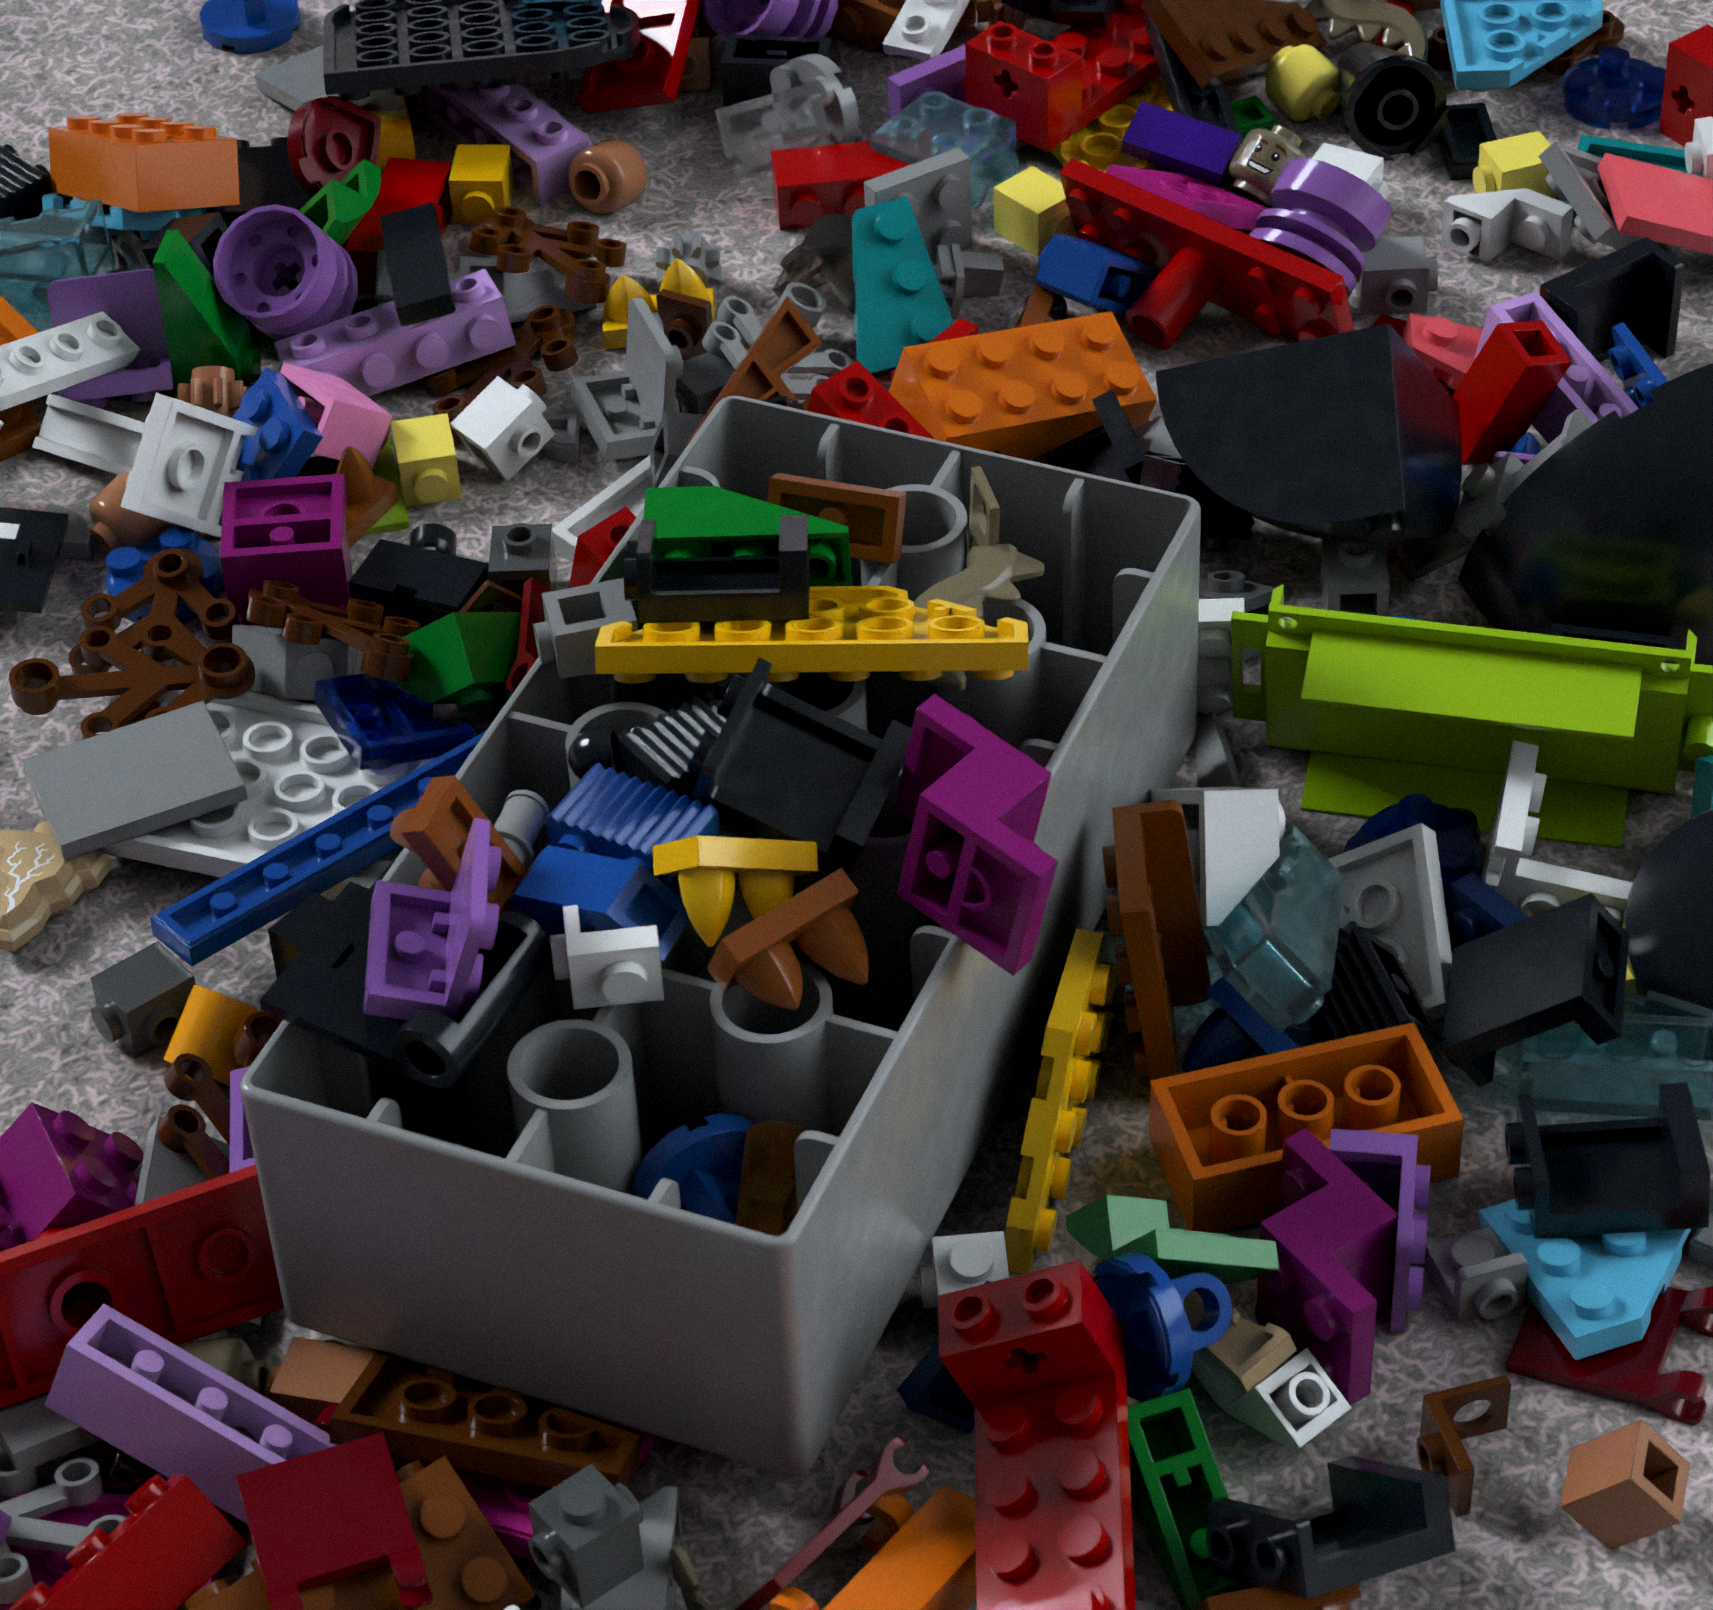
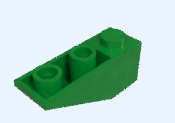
M716 486L646 488L644 520H656L657 553L661 558L778 556L780 515H808L810 586H852L848 526Z

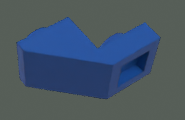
M548 845L540 852L507 900L520 912L534 919L550 937L551 935L565 934L563 906L578 905L581 933L590 926L595 927L598 931L657 925L661 963L664 962L690 922L682 898L642 864Z

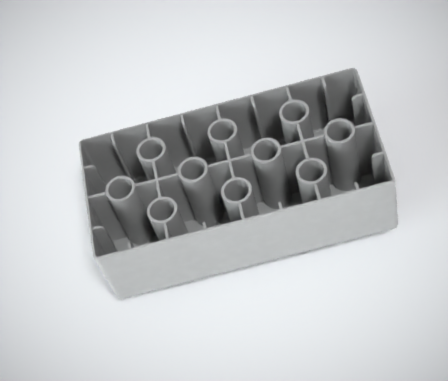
M728 396L721 399L658 488L716 486L767 502L769 477L776 473L905 492L907 497L901 558L894 564L850 557L852 586H891L908 591V599L914 602L918 596L934 584L967 568L971 467L981 466L1000 506L999 544H1011L1017 548L1018 552L1044 564L1043 575L1013 582V585L1021 595L1020 601L1017 604H983L982 620H984L985 625L997 628V620L1005 617L1028 622L1029 670H1014L1012 677L1002 680L977 679L971 676V671H964L967 682L963 691L949 690L924 681L903 679L899 676V671L871 672L869 678L860 681H836L828 677V672H799V677L791 681L768 682L770 685L881 739L884 738L892 719L912 728L916 708L936 694L961 712L971 716L977 723L1020 752L1030 756L1036 763L1052 773L1034 843L1056 859L1058 863L1032 959L1012 976L962 941L958 936L952 934L897 895L913 826L911 820L894 809L903 770L902 767L849 875L850 880L859 890L849 910L854 915L863 933L868 951L869 973L868 982L865 985L849 982L829 973L814 963L800 948L794 950V953L800 964L803 987L800 1006L796 1010L768 1004L751 995L740 984L724 992L709 973L707 967L721 939L754 920L741 896L738 880H735L734 902L729 920L714 947H708L690 921L664 962L661 963L664 1000L574 1010L570 979L555 981L551 937L544 932L551 949L549 962L459 1080L449 1088L428 1086L283 1020L243 1076L240 1088L284 1310L289 1320L298 1326L518 1392L535 1399L783 1475L800 1476L807 1473L814 1466L924 1256L932 1237L935 1235L1051 1013L1076 928L1094 931L1106 908V895L1113 894L1116 887L1107 888L1102 847L1115 845L1112 807L1150 803V789H1166L1169 787L1194 740L1197 716L1201 507L1199 502L1183 494L747 397ZM983 500V508L986 516V506ZM644 508L590 584L624 578V559H627V541L639 540L641 522L644 520ZM631 601L637 618L638 630H641L646 623H639L638 601ZM538 657L455 776L493 826L503 810L507 796L515 790L535 792L546 801L551 813L581 780L574 775L568 763V752L572 742L584 730L613 724L620 738L623 731L629 733L636 725L648 719L655 721L660 713L667 716L672 707L679 710L683 702L690 703L700 693L707 690L715 692L719 684L726 686L735 674L748 680L751 673H728L726 679L711 683L688 681L685 679V673L656 674L654 680L644 683L618 682L614 680L613 674L580 675L560 679L555 662L541 665ZM719 817L720 837L763 839ZM547 823L540 829L533 845L535 853L533 862L540 852L549 845ZM404 847L382 881L418 886L422 873L428 867L416 852ZM818 866V872L794 876L793 896L833 872ZM516 907L513 910L514 913H522ZM590 926L583 933L594 932L598 930L595 927ZM717 1113L743 1115L764 1133L771 1144L776 1158L773 1181L757 1205L770 1224L772 1235L681 1210L678 1182L663 1178L658 1182L648 1200L636 1197L631 1191L633 1176L648 1151L676 1128L686 1125L691 1132L700 1126L708 1125L703 1117Z

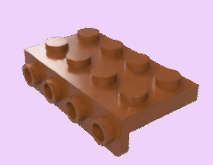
M1174 800L1112 807L1115 845L1102 847L1107 888L1118 887V894L1106 895L1111 937L1124 936L1125 943L1115 944L1120 986L1133 984L1134 991L1124 993L1129 1034L1142 1032L1143 1038L1132 1041L1138 1081L1155 1080L1180 1074L1174 1006L1201 1003L1210 998L1206 990L1211 986V979L1183 808L1180 803Z
M446 1456L426 1468L420 1460H417L396 1471L433 1596L431 1604L413 1610H503L509 1605H516L523 1610L533 1603L536 1594ZM257 1557L251 1563L255 1571L230 1586L224 1578L206 1585L185 1602L184 1605L187 1610H271ZM390 1564L300 1591L304 1610H403Z

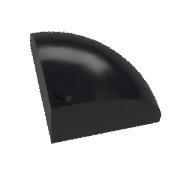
M1389 323L1156 371L1159 405L1165 426L1177 451L1199 480L1226 502L1242 512L1286 531L1342 542L1387 543L1442 537L1451 529L1455 511L1458 510L1462 477L1459 404Z
M1713 363L1690 371L1650 390L1649 392L1654 401L1623 419L1618 416L1615 410L1604 416L1551 455L1503 502L1502 505L1508 514L1494 531L1493 529H1483L1464 561L1458 578L1474 605L1494 627L1502 630L1550 635L1552 623L1678 637L1677 649L1686 650L1689 629L1697 636L1694 663L1713 666Z

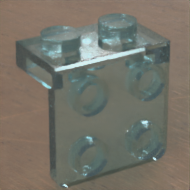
M928 91L921 94L870 137L872 150L911 165L959 147L970 157L971 211L982 206L985 199L993 194V187L1015 176L1019 165V158L1016 154V121L995 114L989 109L979 108L951 98L942 92Z

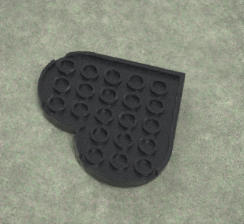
M362 0L355 3V10L351 12L349 4H342L331 10L324 18L323 76L326 95L338 94V97H341L342 100L351 101L367 98L370 96V91L391 89V93L394 95H413L422 92L423 86L444 84L448 90H466L477 85L476 81L498 79V83L502 85H518L530 81V76L551 74V78L555 80L576 79L583 76V68L609 61H623L632 58V51L641 41L639 17L633 10L617 4L609 6L610 13L605 12L603 5L592 4L591 0Z

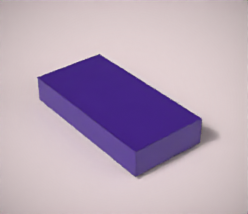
M1141 101L1122 139L1121 152L1221 186L1228 173L1229 165L1241 146L1242 135Z

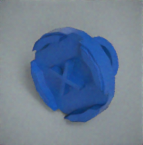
M208 0L204 3L199 13L204 40L212 47L223 50V45L234 46L235 53L249 54L262 52L283 45L292 38L291 31L295 28L299 30L302 24L297 0Z
M717 1113L703 1117L708 1125L700 1126L691 1132L686 1125L676 1128L648 1151L633 1176L631 1191L636 1197L648 1200L658 1182L663 1178L678 1182L681 1210L772 1235V1228L757 1205L773 1181L776 1158L771 1144L764 1133L743 1115Z
M1135 1251L1099 1262L1092 1272L1098 1275V1283L1096 1285L1124 1326L1127 1395L1140 1402H1145L1181 1391L1190 1378L1193 1351L1208 1347L1217 1342L1229 1328L1232 1317V1301L1226 1286L1217 1277L1205 1272H1184L1168 1276L1151 1257ZM1194 1289L1203 1301L1204 1313L1198 1326L1191 1329L1183 1302L1187 1294Z

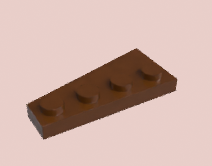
M379 1350L330 1417L331 1444L340 1445L384 1432L391 1456L416 1461L420 1460L429 1465L446 1456L454 1470L461 1469L496 1476L507 1483L516 1485L531 1483L553 1488L592 1463L613 1486L617 1483H622L626 1486L639 1463L641 1436L561 1407L552 1408L541 1414L527 1409V1404L523 1400V1394L497 1386L489 1393H482L460 1385V1375L431 1366L424 1372L404 1365V1358Z

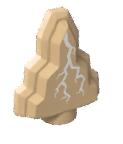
M46 821L37 824L33 832L1 830L0 949L16 952L42 931L49 917L64 913L74 905L81 894L90 893L93 889L98 888L112 867L110 857L99 850H95L64 861Z

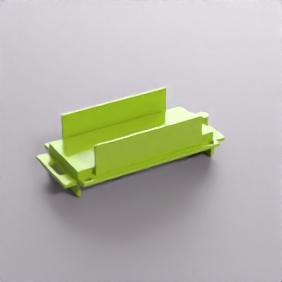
M1284 583L1273 589L1268 615L1232 611L1233 718L1265 721L1266 745H1269V747L1310 752L1300 810L1411 824L1423 823L1427 825L1429 819L1442 810L1464 808L1476 815L1480 832L1489 833L1513 740L1539 746L1535 772L1547 775L1539 812L1528 811V816L1540 818L1536 839L1621 849L1629 790L1674 795L1677 770L1695 772L1696 758L1713 755V666L1694 663L1697 636L1689 629L1686 650L1325 610L1284 605ZM1284 617H1290L1294 620H1285ZM1243 649L1260 651L1261 685L1243 683ZM1664 661H1675L1678 664L1664 663Z

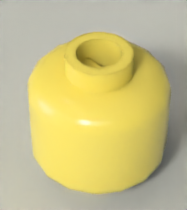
M1302 44L1296 47L1286 46L1271 58L1264 70L1266 96L1295 122H1303L1314 116L1323 120L1336 110L1341 101L1339 94V69L1311 45Z

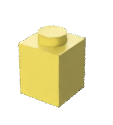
M1540 131L1481 143L1478 167H1475L1473 170V185L1476 193L1527 188L1559 200V197L1553 192L1546 181V176L1549 172L1538 157L1551 144Z
M1031 166L993 187L994 231L1038 258L1043 248L1055 234L1060 233L1076 237V231L1060 181Z
M448 413L391 421L396 466L405 506L411 507L462 499L457 457Z

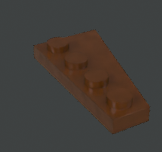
M1145 0L1141 4V7L1202 89L1264 71L1271 58L1286 46L1296 47L1306 44L1320 51L1327 44V41L1318 31L1317 22L1308 11L1302 9L1298 2L1270 0Z

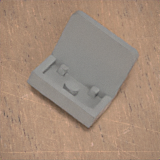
M643 297L629 300L625 370L571 378L570 397L606 461L618 459L631 460L637 456L650 455V445L665 410L680 412L675 389L676 380L682 379L683 376L681 352L676 345L671 346L664 334L660 316L652 314Z

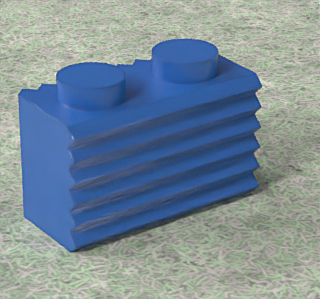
M1057 233L1051 237L1050 242L1043 248L1040 254L1036 285L1089 308L1092 307L1106 312L1112 311L1113 313L1126 316V312L1157 277L1158 270L1156 265L1139 260L1137 257L1129 256V254L1120 252V250L1113 249L1110 246Z
M599 762L592 766L546 818L549 845L640 863L653 875V846L693 836L720 837L718 810L712 803L705 806L699 799L693 802L687 794L680 797L674 790L667 792L662 785L655 788L649 780L642 783L637 776L630 779L624 771L617 774L612 767L605 770ZM656 876L681 897L678 877Z

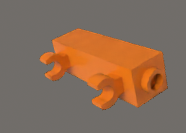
M943 1484L915 1512L910 1503L900 1494L879 1497L865 1513L882 1521L877 1520L862 1535L861 1543L876 1553V1555L823 1610H967L977 1599L975 1498ZM786 1587L769 1603V1610H820L818 1604L810 1595L795 1587Z

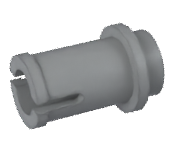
M515 790L507 796L503 810L494 827L528 870L534 860L533 845L540 829L546 823L550 810L546 801L535 792Z

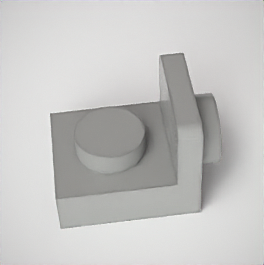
M1490 1226L1426 1243L1425 1266L1457 1324L1480 1317L1486 1319L1499 1318L1514 1308L1524 1306L1529 1264L1521 1252L1507 1255Z

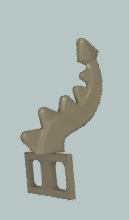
M1311 0L1304 8L1314 17L1316 22L1329 21L1328 36L1332 40L1339 39L1353 30H1358L1362 42L1371 43L1384 31L1382 44L1385 48H1392L1404 43V46L1397 50L1398 52L1427 62L1429 42L1426 31L1418 19L1403 7L1386 2L1368 0Z
M981 466L971 467L967 568L934 584L918 596L914 601L916 607L927 609V601L941 599L977 609V618L983 619L984 603L1015 605L1020 601L1021 595L1013 585V582L1039 577L1044 573L1045 567L1042 562L1018 552L1017 548L1011 544H999L1000 506ZM983 500L986 506V516L983 508ZM942 671L941 677L924 682L949 690L963 691L966 687L967 679L964 671Z

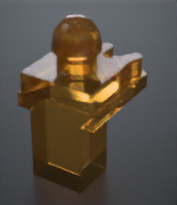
M764 1120L749 1126L745 1140L735 1225L772 1236H780L792 1214L796 1215L798 1213L793 1148L799 1135L805 1132L802 1127L785 1120Z

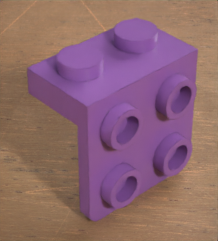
M153 269L59 279L49 285L47 294L53 328L104 311L110 319L119 324L123 332L140 348L136 358L128 366L59 390V396L98 408L109 404L108 397L130 395L132 402L154 401L156 393L165 395L164 390L174 389V378Z
M473 819L451 892L389 881H376L371 899L363 1014L407 1020L415 1011L432 1010L456 1022L463 998L476 999L483 969V954H479L478 951L479 948L492 949L499 918V905L487 902V892L493 893L495 891L501 864V847L489 845L490 820Z
M1331 1128L1329 1150L1398 1214L1390 1332L1405 1333L1406 1310L1421 1311L1424 1267H1411L1410 1263L1425 1264L1427 1213L1413 1212L1414 1208L1428 1209L1431 1166L1416 1164L1418 1135Z

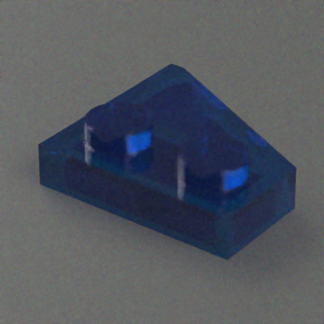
M362 673L317 680L315 683V704L359 770L371 768L385 769L395 764L437 758L475 737L473 727L464 721L453 727H448L432 718L433 704H428L417 696L400 690L392 681Z

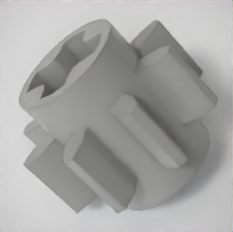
M699 231L696 234L684 233L679 235L676 232L672 233V242L669 249L665 247H657L655 265L658 267V287H661L667 269L676 258L690 266L697 273L706 288H708V283L720 285L722 266L719 265L720 246H709L708 242L702 237V232Z

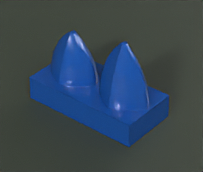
M1225 974L1206 990L1217 1009L1207 1017L1193 1036L1185 1054L1182 1069L1187 1073L1227 1064L1250 1049L1253 1052L1247 1059L1299 1047Z

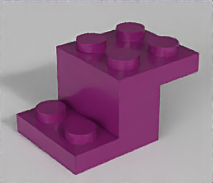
M344 474L224 482L220 561L227 600L235 605L240 625L264 626L246 619L249 590L252 588H262L264 580H280L295 584L300 587L299 595L309 601L344 609L347 608L348 600L351 599L348 582L352 578L353 573L346 534L347 491ZM232 637L229 638L228 643H232Z
M934 694L916 708L894 806L896 811L913 822L897 895L1014 976L1032 959L1058 863L1056 859L1034 843L1052 773L1036 763L1030 756L1020 752L977 723L971 716L961 712Z
M31 1102L0 1137V1252L33 1241L39 1234L50 1228L59 1226L74 1227L134 1206L144 1157L142 1149L135 1141L121 1132L108 1134L89 1126L73 1112L63 1110L61 1113Z
M1304 1128L1283 1140L1280 1211L1260 1222L1259 1240L1276 1241L1279 1270L1258 1278L1255 1316L1259 1325L1266 1327L1269 1322L1283 1328L1290 1334L1297 1348V1351L1294 1353L1295 1355L1308 1348L1351 1406L1368 1396L1371 1392L1375 1320L1378 1316L1392 1308L1398 1214L1307 1128Z

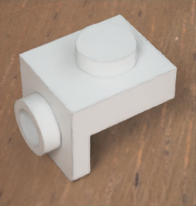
M578 905L563 906L565 934L551 935L555 981L570 979L574 1010L664 1000L657 925L581 933Z

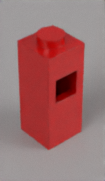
M1543 320L1497 324L1452 395L1459 404L1463 465L1492 463L1494 454L1497 451H1504L1505 448L1512 449L1517 440L1527 432L1571 365L1572 361Z

